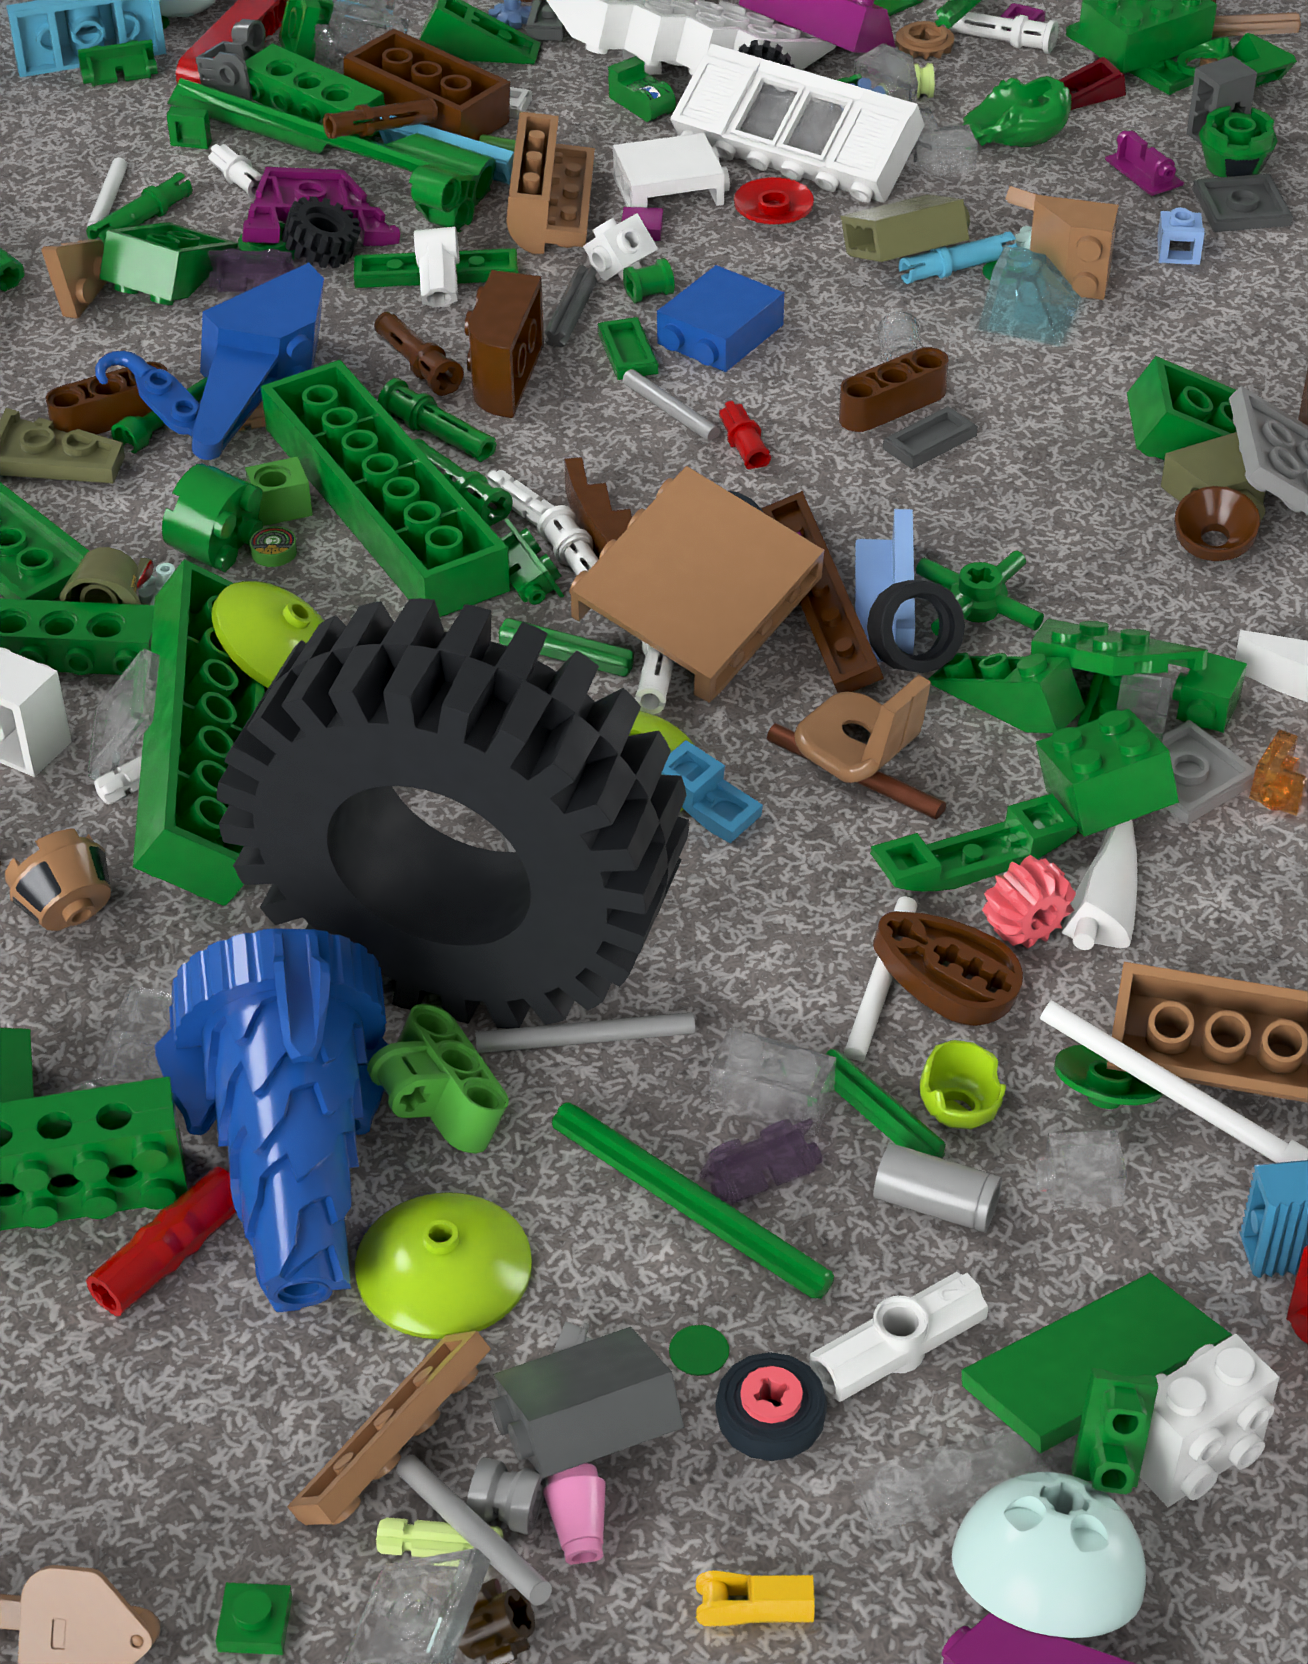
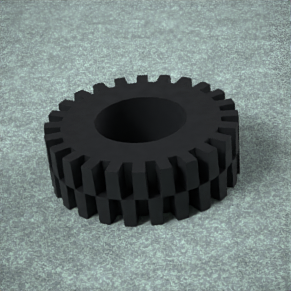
M422 598L409 599L395 622L380 601L359 606L347 626L336 615L319 624L308 643L301 640L293 648L227 753L224 762L229 765L219 780L217 787V801L229 805L219 822L220 833L224 843L244 846L233 865L243 885L272 884L260 906V909L272 923L279 925L303 917L308 923L306 929L327 931L332 935H342L350 938V941L353 943H360L367 948L369 954H373L378 960L381 974L396 981L392 1005L411 1010L415 1005L421 1004L426 993L429 992L440 995L442 1009L458 1022L469 1024L480 1002L484 1001L497 1028H520L530 1007L545 1025L566 1020L574 1001L587 1011L598 1006L604 1001L611 984L613 983L620 987L631 973L682 860L679 856L688 838L689 819L678 817L687 795L682 776L661 774L671 752L661 732L653 731L629 736L641 706L624 687L595 702L587 692L599 668L596 663L576 650L556 672L537 660L548 633L525 622L521 623L508 646L492 642L491 610L465 604L448 632H444L435 600ZM392 786L427 790L455 800L490 822L510 842L516 852H500L477 848L439 832L410 810Z

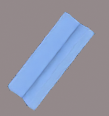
M894 509L892 540L857 539L855 542V612L868 641L867 623L869 611L878 595L894 583L914 580L913 509ZM915 598L908 599L899 606L894 615L892 626L895 643L899 649L913 655L915 638ZM873 650V653H874V655H875V657H876V659H877V662H883L882 660H880V659L878 658V656L876 655L875 651Z

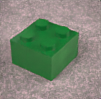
M1129 708L1122 711L1106 712L1095 721L1078 727L1059 729L1052 736L1035 742L1047 793H1053L1077 823V830L1083 837L1179 803L1169 749Z

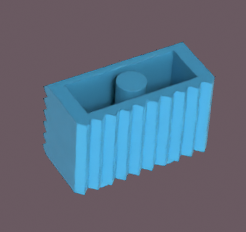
M1308 1160L1254 1165L1255 1172H1252L1253 1180H1251V1187H1249L1250 1195H1247L1248 1202H1246V1209L1244 1210L1245 1217H1243V1224H1241V1231H1239L1252 1274L1258 1278H1261L1264 1273L1270 1277L1275 1273L1284 1276L1287 1271L1295 1275L1299 1269L1303 1249L1308 1245Z

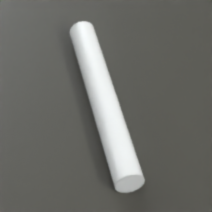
M115 158L112 161L87 227L109 215L128 166L124 159Z

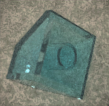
M1005 246L993 269L979 330L1061 346L1082 297L1072 288V285L1045 254L1032 252L1024 247L1011 248Z

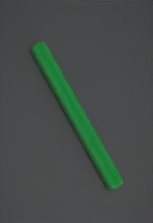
M569 1102L559 1106L557 1113L552 1118V1126L555 1130L810 1298L822 1299L827 1294L834 1282L832 1271L583 1109Z

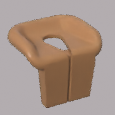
M918 674L883 705L861 693H837L829 697L798 724L795 730V743L799 751L808 760L841 781L854 783L865 780L879 771L920 734L931 682ZM854 723L867 729L871 733L867 744L847 736L842 730L843 725Z

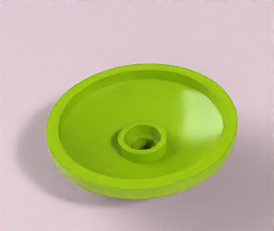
M242 581L227 586L216 598L212 607L213 628L226 653L246 674L267 688L270 687L293 648L301 640L308 643L318 625L325 621L307 602L279 586L257 581Z
M453 1192L418 1196L404 1201L385 1212L365 1233L355 1259L356 1284L362 1300L368 1309L391 1328L411 1336L427 1339H443L445 1335L471 1331L479 1332L495 1324L518 1304L528 1286L532 1270V1255L528 1238L523 1228L510 1213L484 1198Z

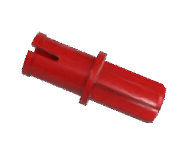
M732 400L725 402V408L719 411V417L728 432L727 440L730 446L737 448L748 470L767 466L770 463L771 455L761 439V429L758 423L750 420L742 404H735Z

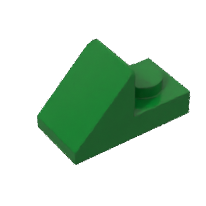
M1251 33L1245 34L1232 49L1235 58L1257 72L1255 87L1282 79L1297 62L1293 54Z

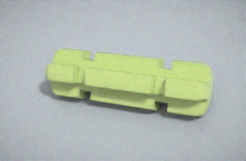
M389 1517L379 1522L376 1545L377 1551L381 1554L402 1556L403 1552L411 1551L413 1557L463 1561L465 1556H472L473 1562L489 1563L448 1522L417 1520L412 1525L408 1524V1519ZM490 1526L497 1534H499L503 1538V1531L501 1528H499L498 1526Z

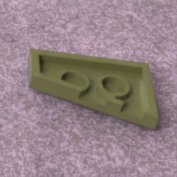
M10 408L5 409L0 419L1 476L114 484L125 458L123 442L80 429L67 433L54 429L53 421L39 417L34 423L21 419L19 411Z

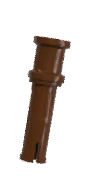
M383 312L377 317L374 324L375 331L410 362V369L416 377L428 381L431 391L439 396H445L454 393L459 388L464 377V369L454 359L446 358L443 348L436 343H426L393 313ZM447 370L452 374V377L446 374Z

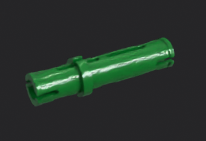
M177 172L173 177L156 187H146L142 190L141 196L95 224L89 225L86 230L88 238L97 239L100 237V240H103L105 245L107 230L139 226L156 215L162 217L167 213L170 206L192 194L193 189L189 179L179 184L181 180L185 179V175Z

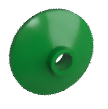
M1083 1045L1064 1048L1056 1056L1054 1070L1057 1076L1066 1085L1087 1096L1088 1101L1097 1107L1116 1109L1120 1105H1144L1155 1102L1164 1095L1127 1072L1106 1069L1108 1060Z

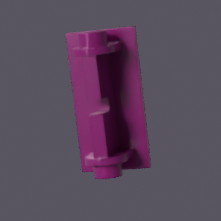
M1133 130L1122 131L1116 140L1118 144L1117 153L1105 156V160L1150 196L1181 187L1184 184L1182 180L1175 176L1176 168L1174 161L1164 156L1154 147L1148 148V143Z

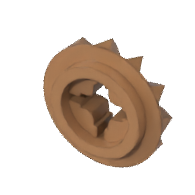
M930 21L910 23L900 28L895 37V46L899 47L900 53H910L912 59L918 56H923L925 60H927L928 56L939 59L942 54L951 53L952 46L954 45V34L946 27H938L935 22Z

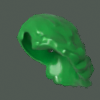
M1051 76L1039 77L1027 84H1023L1020 80L1014 78L1008 79L1007 82L1001 80L999 85L995 86L992 92L986 96L985 100L963 118V130L967 132L968 137L977 140L981 146L993 142L1008 146L1017 145L1019 147H1032L1046 143L1059 134L1068 122L1072 96L1063 82Z

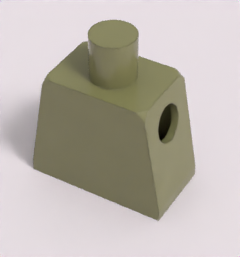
M1237 432L1165 454L1161 487L1181 502L1186 495L1194 490L1203 487L1221 486L1235 489L1251 499L1259 511L1260 521L1266 511L1263 505L1266 491H1258L1245 477L1246 470L1242 453L1239 450L1240 444Z

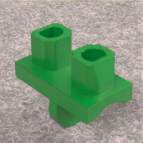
M1091 1369L1072 1464L1073 1476L1085 1481H1091L1092 1487L1096 1491L1126 1495L1131 1493L1132 1487L1137 1488L1158 1391L1156 1376L1126 1377L1113 1374L1104 1369Z

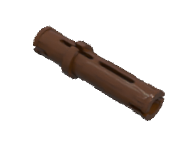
M433 98L376 107L362 104L355 106L354 110L325 114L323 127L329 139L358 134L360 137H368L373 135L374 131L422 123H434L438 117V109ZM408 113V115L389 118L390 115ZM373 119L372 121L353 123L358 120Z

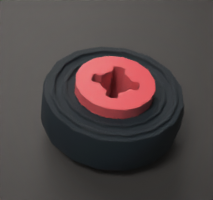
M768 1352L750 1355L732 1365L720 1381L715 1401V1411L720 1431L733 1448L751 1458L777 1461L793 1458L813 1445L824 1427L827 1400L821 1379L809 1365L790 1355ZM768 1400H776L778 1402H781V1404L779 1407H777Z

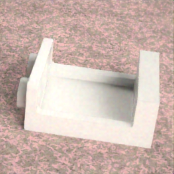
M705 133L613 145V177L627 207L647 208L648 197L705 189L709 190L716 206L724 205V191H729L730 189L729 173L726 167H721L717 148L711 147Z

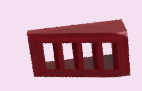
M1105 57L1059 79L1069 89V93L1072 96L1070 110L1126 95L1124 74Z

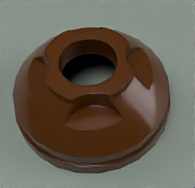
M1221 486L1203 487L1186 495L1179 503L1175 512V533L1181 546L1198 558L1208 561L1231 560L1246 553L1253 546L1260 527L1259 511L1251 499L1235 489ZM1218 531L1223 533L1228 541L1220 546H1211L1206 544L1201 537L1207 532Z

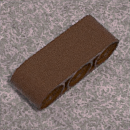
M923 347L845 379L840 385L839 423L847 430L864 432L944 398L947 388L948 355L937 348Z
M147 362L157 369L168 372L167 367L161 363ZM126 367L106 373L108 382L105 385L101 384L97 377L94 376L56 387L46 395L49 420L53 421L54 429L67 433L80 429L97 435L111 431L114 424L127 416L144 417L153 410L140 397L134 374Z

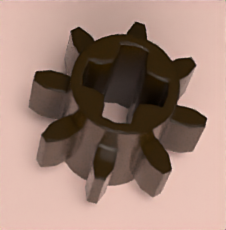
M495 1578L470 1589L469 1594L458 1598L457 1602L461 1611H458L453 1617L452 1630L457 1646L466 1657L478 1659L485 1656L487 1664H508L517 1660V1654L529 1650L530 1645L526 1638L530 1637L534 1632L535 1616L530 1602L517 1589L512 1588L502 1592L501 1585L498 1579Z

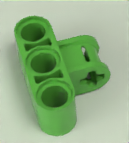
M430 1004L415 1005L407 1017L397 1042L381 1048L372 1056L368 1063L367 1072L370 1079L375 1084L383 1086L389 1095V1107L397 1117H430L443 1138L456 1149L466 1153H480L488 1147L508 1106L509 1098L456 1020L448 1012Z

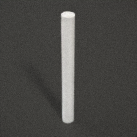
M900 897L897 900L894 911L916 913L917 902L910 897ZM898 936L896 940L900 941L904 937ZM879 956L874 965L844 1050V1056L862 1062L867 1055L893 976L888 972Z

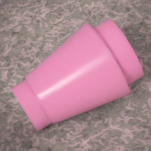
M584 1463L548 1476V1485L543 1490L547 1507L562 1550L564 1551L565 1561L570 1565L599 1561L603 1557L606 1482L598 1477L596 1466Z

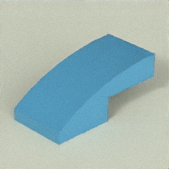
M685 740L669 754L661 774L682 776L687 795L682 808L712 834L731 843L762 815L763 805L723 779L724 764Z

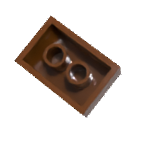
M491 270L485 286H479L477 290L474 310H468L466 314L465 335L469 336L470 345L467 356V370L471 372L473 399L481 409L490 414L508 418L514 417L543 349L544 329L541 276Z

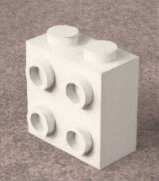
M1237 1334L1232 1335L1216 1346L1207 1344L1201 1347L1190 1357L1186 1365L1170 1375H1156L1158 1391L1140 1478L1169 1507L1185 1496L1190 1500L1202 1497L1213 1487L1220 1473L1233 1465L1239 1470L1244 1469L1261 1455L1265 1448L1263 1440L1268 1421L1274 1412L1273 1401L1279 1376Z

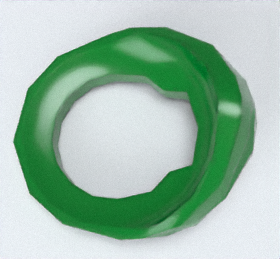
M1229 37L1217 38L1182 52L1177 57L1178 70L1184 75L1194 77L1196 68L1187 65L1191 60L1199 58H1216L1221 60L1233 56Z

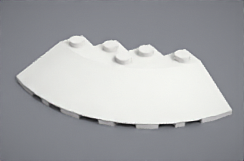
M546 0L570 35L586 43L585 49L588 51L607 54L608 49H625L637 55L639 59L644 61L645 65L659 66L660 62H666L676 66H686L689 68L691 75L696 71L703 55L707 54L711 44L738 51L739 47L743 44H746L747 47L750 46L753 40H758V45H763L764 40L771 41L770 47L775 48L777 44L783 47L781 53L785 55L788 52L791 56L790 64H794V67L799 70H803L836 47L832 43L796 28L778 24L779 21L767 16L747 12L745 7L722 0L719 1V5L703 0ZM767 83L763 84V86H773Z

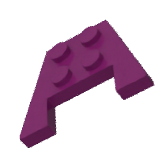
M265 167L256 190V198L254 203L250 205L248 218L244 221L242 230V242L279 243L280 225L278 221L286 223L292 203L294 201L298 202L299 198L302 197L309 201L310 196H316L319 202H322L323 198L330 199L331 205L335 206L338 202L343 205L342 211L350 210L354 213L353 218H358L360 222V237L363 246L399 244L400 229L396 225H390V227L385 222L386 214L379 207H371L366 202L367 194L345 170Z

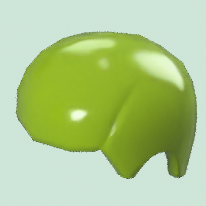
M950 1040L936 1045L929 1055L922 1070L919 1090L928 1112L939 1123L950 1128L971 1130L994 1120L1003 1103L1002 1097L1005 1095L1006 1085L999 1082L997 1075L998 1059L993 1053L973 1042ZM954 1100H961L967 1103L972 1111L967 1110Z

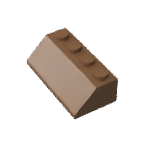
M1130 962L1123 963L1112 1031L1113 1038L1188 1083L1308 1103V991ZM1107 1062L1106 1069L1126 1072L1113 1063Z

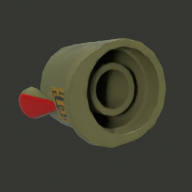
M111 547L95 548L89 551L81 560L61 591L59 601L141 605L140 599L137 596V589L150 579L154 570L153 561L149 558L141 557L137 566L133 559L121 550Z

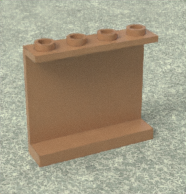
M685 466L674 479L668 478L661 485L656 499L646 509L641 508L633 515L628 529L617 540L612 539L605 545L600 553L599 560L588 572L584 570L576 576L569 591L571 595V616L580 621L590 609L595 610L694 673V695L710 703L822 578L824 549L688 466Z

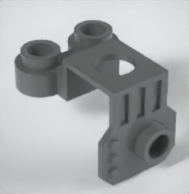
M242 19L240 22L235 23L232 28L233 42L222 41L197 56L196 63L201 85L252 101V91L245 61L258 53L263 47L266 32L264 25L259 20Z

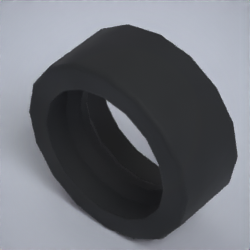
M907 580L892 584L878 595L869 611L867 631L871 647L878 658L893 669L926 673L942 668L954 658L963 642L965 621L962 607L949 590L938 583ZM912 598H922L929 601L936 609L939 620L937 639L930 650L919 655L907 654L899 649L894 641L892 630L894 615L899 606L904 601Z

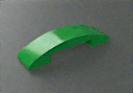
M1053 793L1008 806L1004 822L929 844H925L919 834L914 833L871 846L870 854L895 888L920 892L952 890L1007 872L1011 862L1020 865L1029 855L1039 859L1075 835L1078 825Z

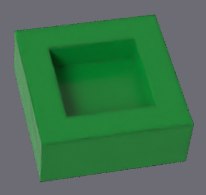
M171 106L166 114L171 146L208 149L212 142L208 110Z
M226 1582L215 1640L217 1651L283 1655L293 1597L291 1585Z

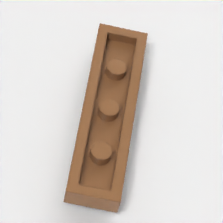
M478 1331L445 1335L287 1506L298 1521L304 1525H336L348 1518L361 1503L358 1495L372 1480L385 1476L398 1464L401 1459V1454L398 1451L411 1437L425 1432L437 1421L440 1416L438 1407L450 1394L461 1391L475 1379L479 1372L476 1368L477 1364L491 1350Z

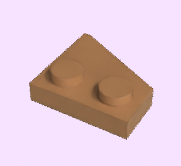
M86 239L78 242L61 243L60 246H44L41 249L63 316L78 319L108 282L99 279L104 251L103 240Z

